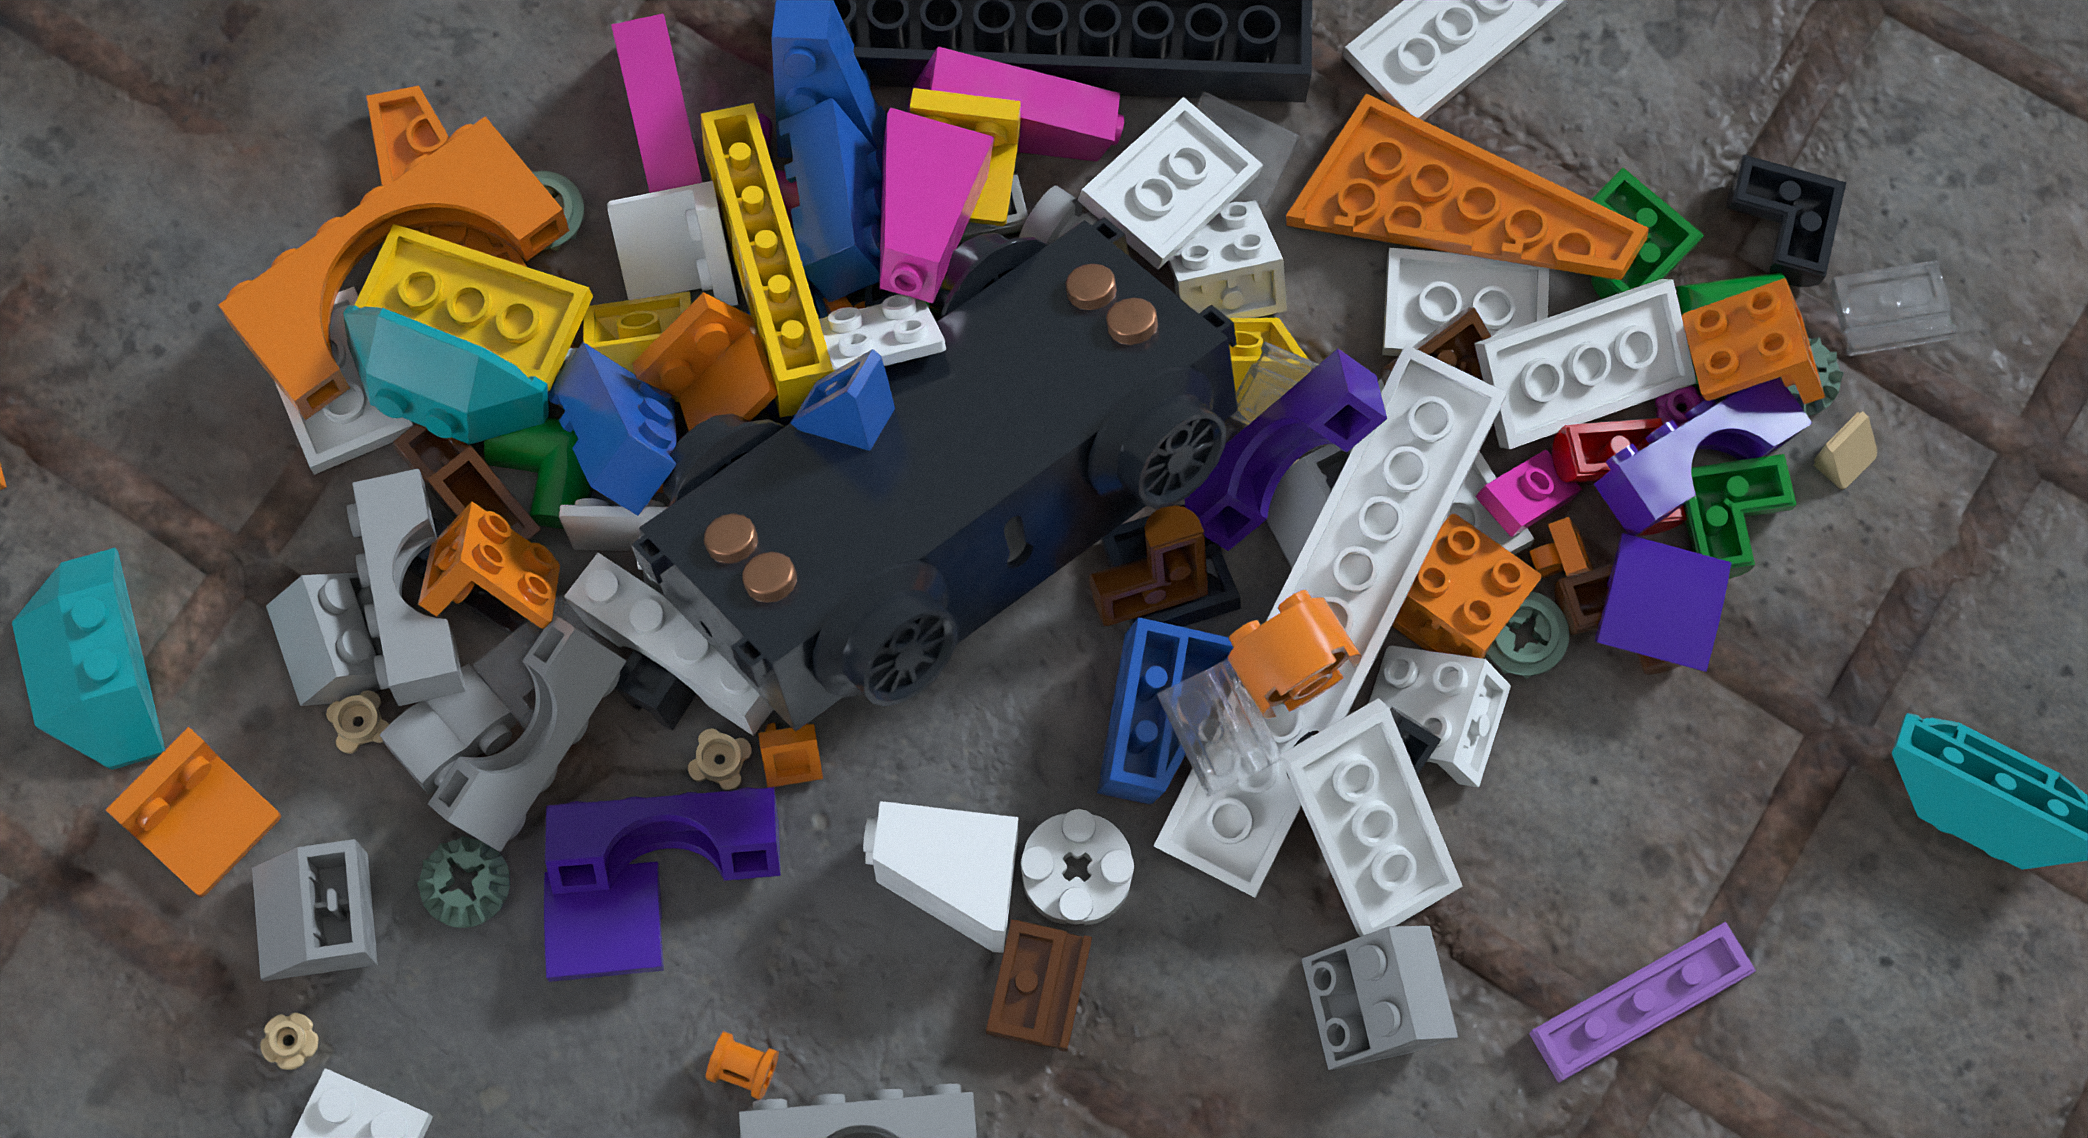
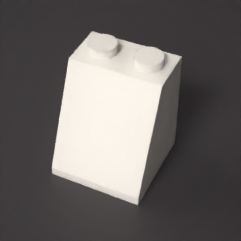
M880 801L878 818L867 817L863 852H866L865 863L874 865L876 882L990 951L1004 953L1017 850L1018 817Z

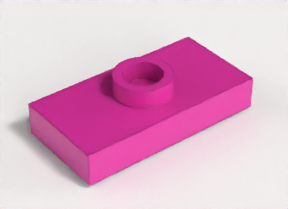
M1545 449L1486 484L1475 497L1509 536L1513 537L1572 501L1582 488L1576 482L1566 483L1561 481L1556 474L1552 455Z

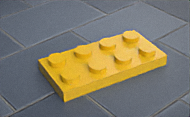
M393 223L354 305L359 308L365 306L385 308L484 347L516 365L528 378L534 376L547 383L548 391L550 392L590 305L593 294L589 287Z

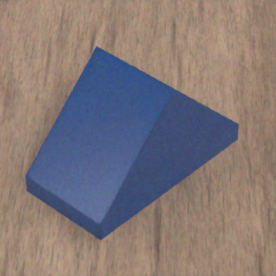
M872 349L816 381L790 424L799 431L870 451L895 410L882 356Z

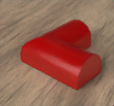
M1662 418L1564 425L1555 435L1552 447L1553 465L1556 474L1561 481L1566 483L1599 480L1610 471L1606 461L1631 444H1634L1638 451L1649 446L1645 438L1663 425ZM1684 505L1637 536L1653 535L1681 525L1687 520Z

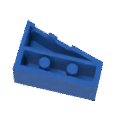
M776 0L772 29V55L778 157L793 158L791 143L788 139L784 140L780 137L778 122L830 98L837 102L876 150L880 149L883 151L887 115L883 107L878 106L870 89L871 81L866 70H861L853 53L854 44L834 0Z
M830 98L779 121L778 126L780 137L784 140L788 139L791 143L793 162L784 165L786 180L790 183L797 182L800 205L792 208L791 214L795 241L806 277L829 302H832L880 281L883 151L880 149L876 150L837 102Z
M582 342L554 381L550 392L548 391V398L550 402L562 405L565 413L559 419L562 428L570 433L574 429L578 437V441L572 449L590 487L639 516L677 465L670 456L676 446L675 400L671 394L637 379L635 374Z
M1138 617L1124 636L1097 789L1098 794L1151 805L1166 791L1193 742L1198 728L1218 696L1222 684L1232 668L1227 659L1229 653L1234 648L1229 641V637Z

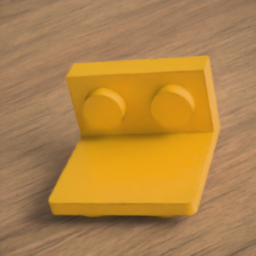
M913 88L910 104L911 114L994 137L988 178L969 222L995 226L1006 225L1020 136L1021 101Z

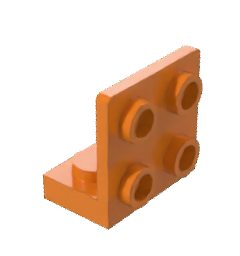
M1786 278L1688 311L1682 315L1698 384L1704 400L1710 401L1778 377L1782 378L1785 387L1796 386L1804 404L1825 398L1804 321Z
M704 292L632 363L637 379L678 397L689 431L697 424L716 415L733 413L750 422L777 396V389L753 317Z
M471 502L431 544L418 605L437 617L451 601L456 604L462 602L476 583L535 625L545 629L553 618L560 564L546 547L539 543H531L512 530L502 516L492 511L487 512L474 502Z
M1451 514L1442 524L1392 626L1426 651L1483 659L1496 637L1539 583L1541 574L1457 514Z
M190 727L106 809L115 820L136 837L199 897L206 896L281 819V814L225 763Z

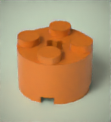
M1301 590L1285 599L1277 608L1280 613L1260 625L1258 620L1251 621L1237 629L1229 637V641L1234 648L1229 653L1227 659L1266 719L1277 717L1272 709L1274 706L1284 703L1290 712L1320 696L1344 678L1338 669L1349 659L1355 668L1362 659L1361 654L1323 597L1312 598L1307 590Z

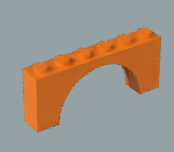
M486 116L475 124H466L457 129L444 146L431 155H422L413 160L400 177L387 186H378L369 191L363 197L359 206L342 218L335 217L325 222L318 229L315 237L298 249L292 248L281 253L273 261L271 268L254 280H246L237 284L230 290L226 299L218 304L230 326L305 420L350 389L342 371L336 364L332 351L330 324L333 306L347 275L368 252L386 240L393 223L409 229L434 225H456L473 228L490 234L508 244L526 262L570 231L563 208Z

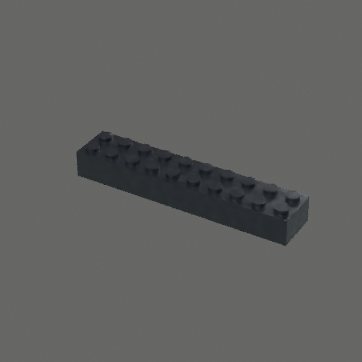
M834 0L854 44L853 53L861 70H866L871 86L912 87L937 47L1110 90L1124 96L1306 103L1312 76L1313 0Z

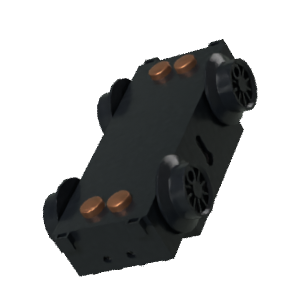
M1105 217L1092 226L1084 220L1050 244L1035 237L1009 240L998 233L980 234L962 243L953 251L947 272L933 303L929 302V310L937 321L936 323L944 337L946 350L884 366L895 410L870 451L799 431L792 424L785 426L769 419L749 422L747 419L732 413L716 415L697 424L679 440L671 452L670 456L677 465L663 482V492L671 502L667 509L639 527L642 537L631 544L637 562L658 585L660 584L663 594L668 601L795 732L843 697L848 698L863 694L871 703L886 707L903 703L921 693L940 675L951 659L955 646L1146 506L1155 509L1170 507L1189 497L1206 481L1218 464L1226 440V428L1223 421L1238 411L1230 346L1233 348L1237 345L1234 322L1212 304L1200 313L1191 308L1129 257L1125 233Z

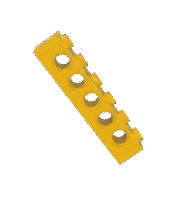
M751 103L701 113L704 156L711 180L714 183L717 201L749 312L755 322L777 389L775 402L779 416L781 418L795 415L816 381L834 372L755 105Z

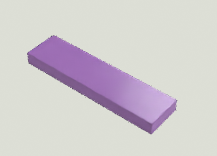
M1724 922L1536 1027L1529 1034L1557 1082L1560 1083L1747 978L1756 970L1731 929Z

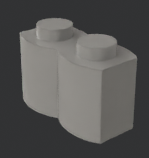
M469 664L461 667L466 692L418 702L398 716L380 734L386 747L428 795L439 788L459 756L475 758L483 752L486 755L497 752L509 741L512 736L510 730L516 724L511 711Z

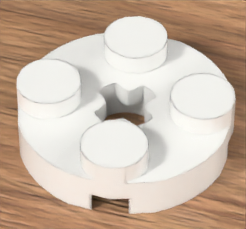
M1075 809L1066 814L1056 815L1039 825L1028 838L1021 859L1023 888L1028 900L1045 918L1064 925L1066 923L1074 925L1084 923V926L1097 924L1114 914L1128 896L1134 871L1130 846L1120 830L1108 820L1092 815L1082 809ZM1070 856L1076 859L1083 856L1090 861L1087 871L1091 877L1085 882L1079 877H1075L1070 881L1065 879L1063 874L1067 870V865L1064 861Z

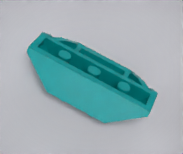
M348 305L343 312L347 344L369 403L384 415L391 418L402 417L426 427L438 437H452L467 444H473L543 424L548 418L547 383L534 376L528 378L516 365L486 348L385 308L367 306L359 308L355 305Z
M114 547L61 562L12 621L35 726L110 770L159 757L165 751L118 550Z
M1906 713L1901 722L1891 754L1919 818L1927 821L1944 833L1952 834L1984 850L1991 857L2004 860L2022 870L2088 861V795L2061 773L1959 722L1937 718L1922 719L1918 715Z

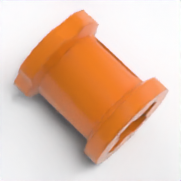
M723 1032L710 1057L705 1077L713 1083L721 1079L751 1090V1097L761 1100L772 1080L779 1051L771 1048L766 1052L735 1042L732 1034Z

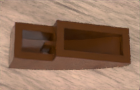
M417 423L393 441L396 452L412 470H420L426 487L454 519L471 502H474L485 511H492L502 516L512 530L528 541L541 532V528L471 445L468 446L465 442L452 437H438L426 427Z

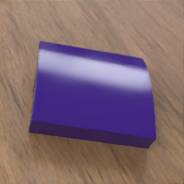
M1622 533L1607 586L1609 591L1595 641L1706 672L1722 613L1731 562Z
M658 861L626 865L616 877L611 889L603 891L553 895L548 872H544L546 978L549 982L664 971L661 932L662 904Z

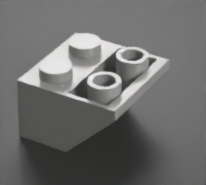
M1328 444L1290 466L1278 483L1270 502L1266 522L1291 569H1293L1353 448L1346 453L1338 446Z
M358 573L301 575L266 605L300 706L332 704L349 696L360 695L363 691L376 692L381 690L374 665V656L383 655L380 637H371L365 615V605L374 603L371 586L362 587Z
M356 839L297 847L252 867L260 977L262 981L378 965L368 854Z
M1388 926L1301 959L1328 1070L1409 1054L1458 1038L1430 926Z

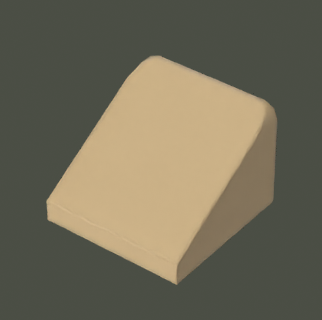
M1863 411L1861 413L1857 412L1825 444L1814 459V466L1842 490L1846 489L1876 459L1877 447L1869 416Z

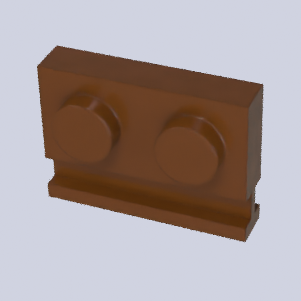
M1011 919L986 1034L1037 1046H1048L1067 1052L1092 937L1085 935L1084 937L1068 934L1067 931Z

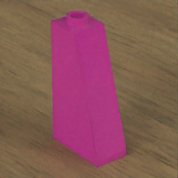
M664 13L611 24L649 192L653 193L703 183Z
M937 47L912 86L907 112L910 113L913 88L1021 101L1020 136L1017 152L1097 162L1111 145L1116 146L1118 144L1124 127V115L1118 114L1120 93L942 47Z
M894 108L889 109L882 153L881 289L930 303L934 302L947 272L952 253L959 245L988 178L994 141L993 136Z

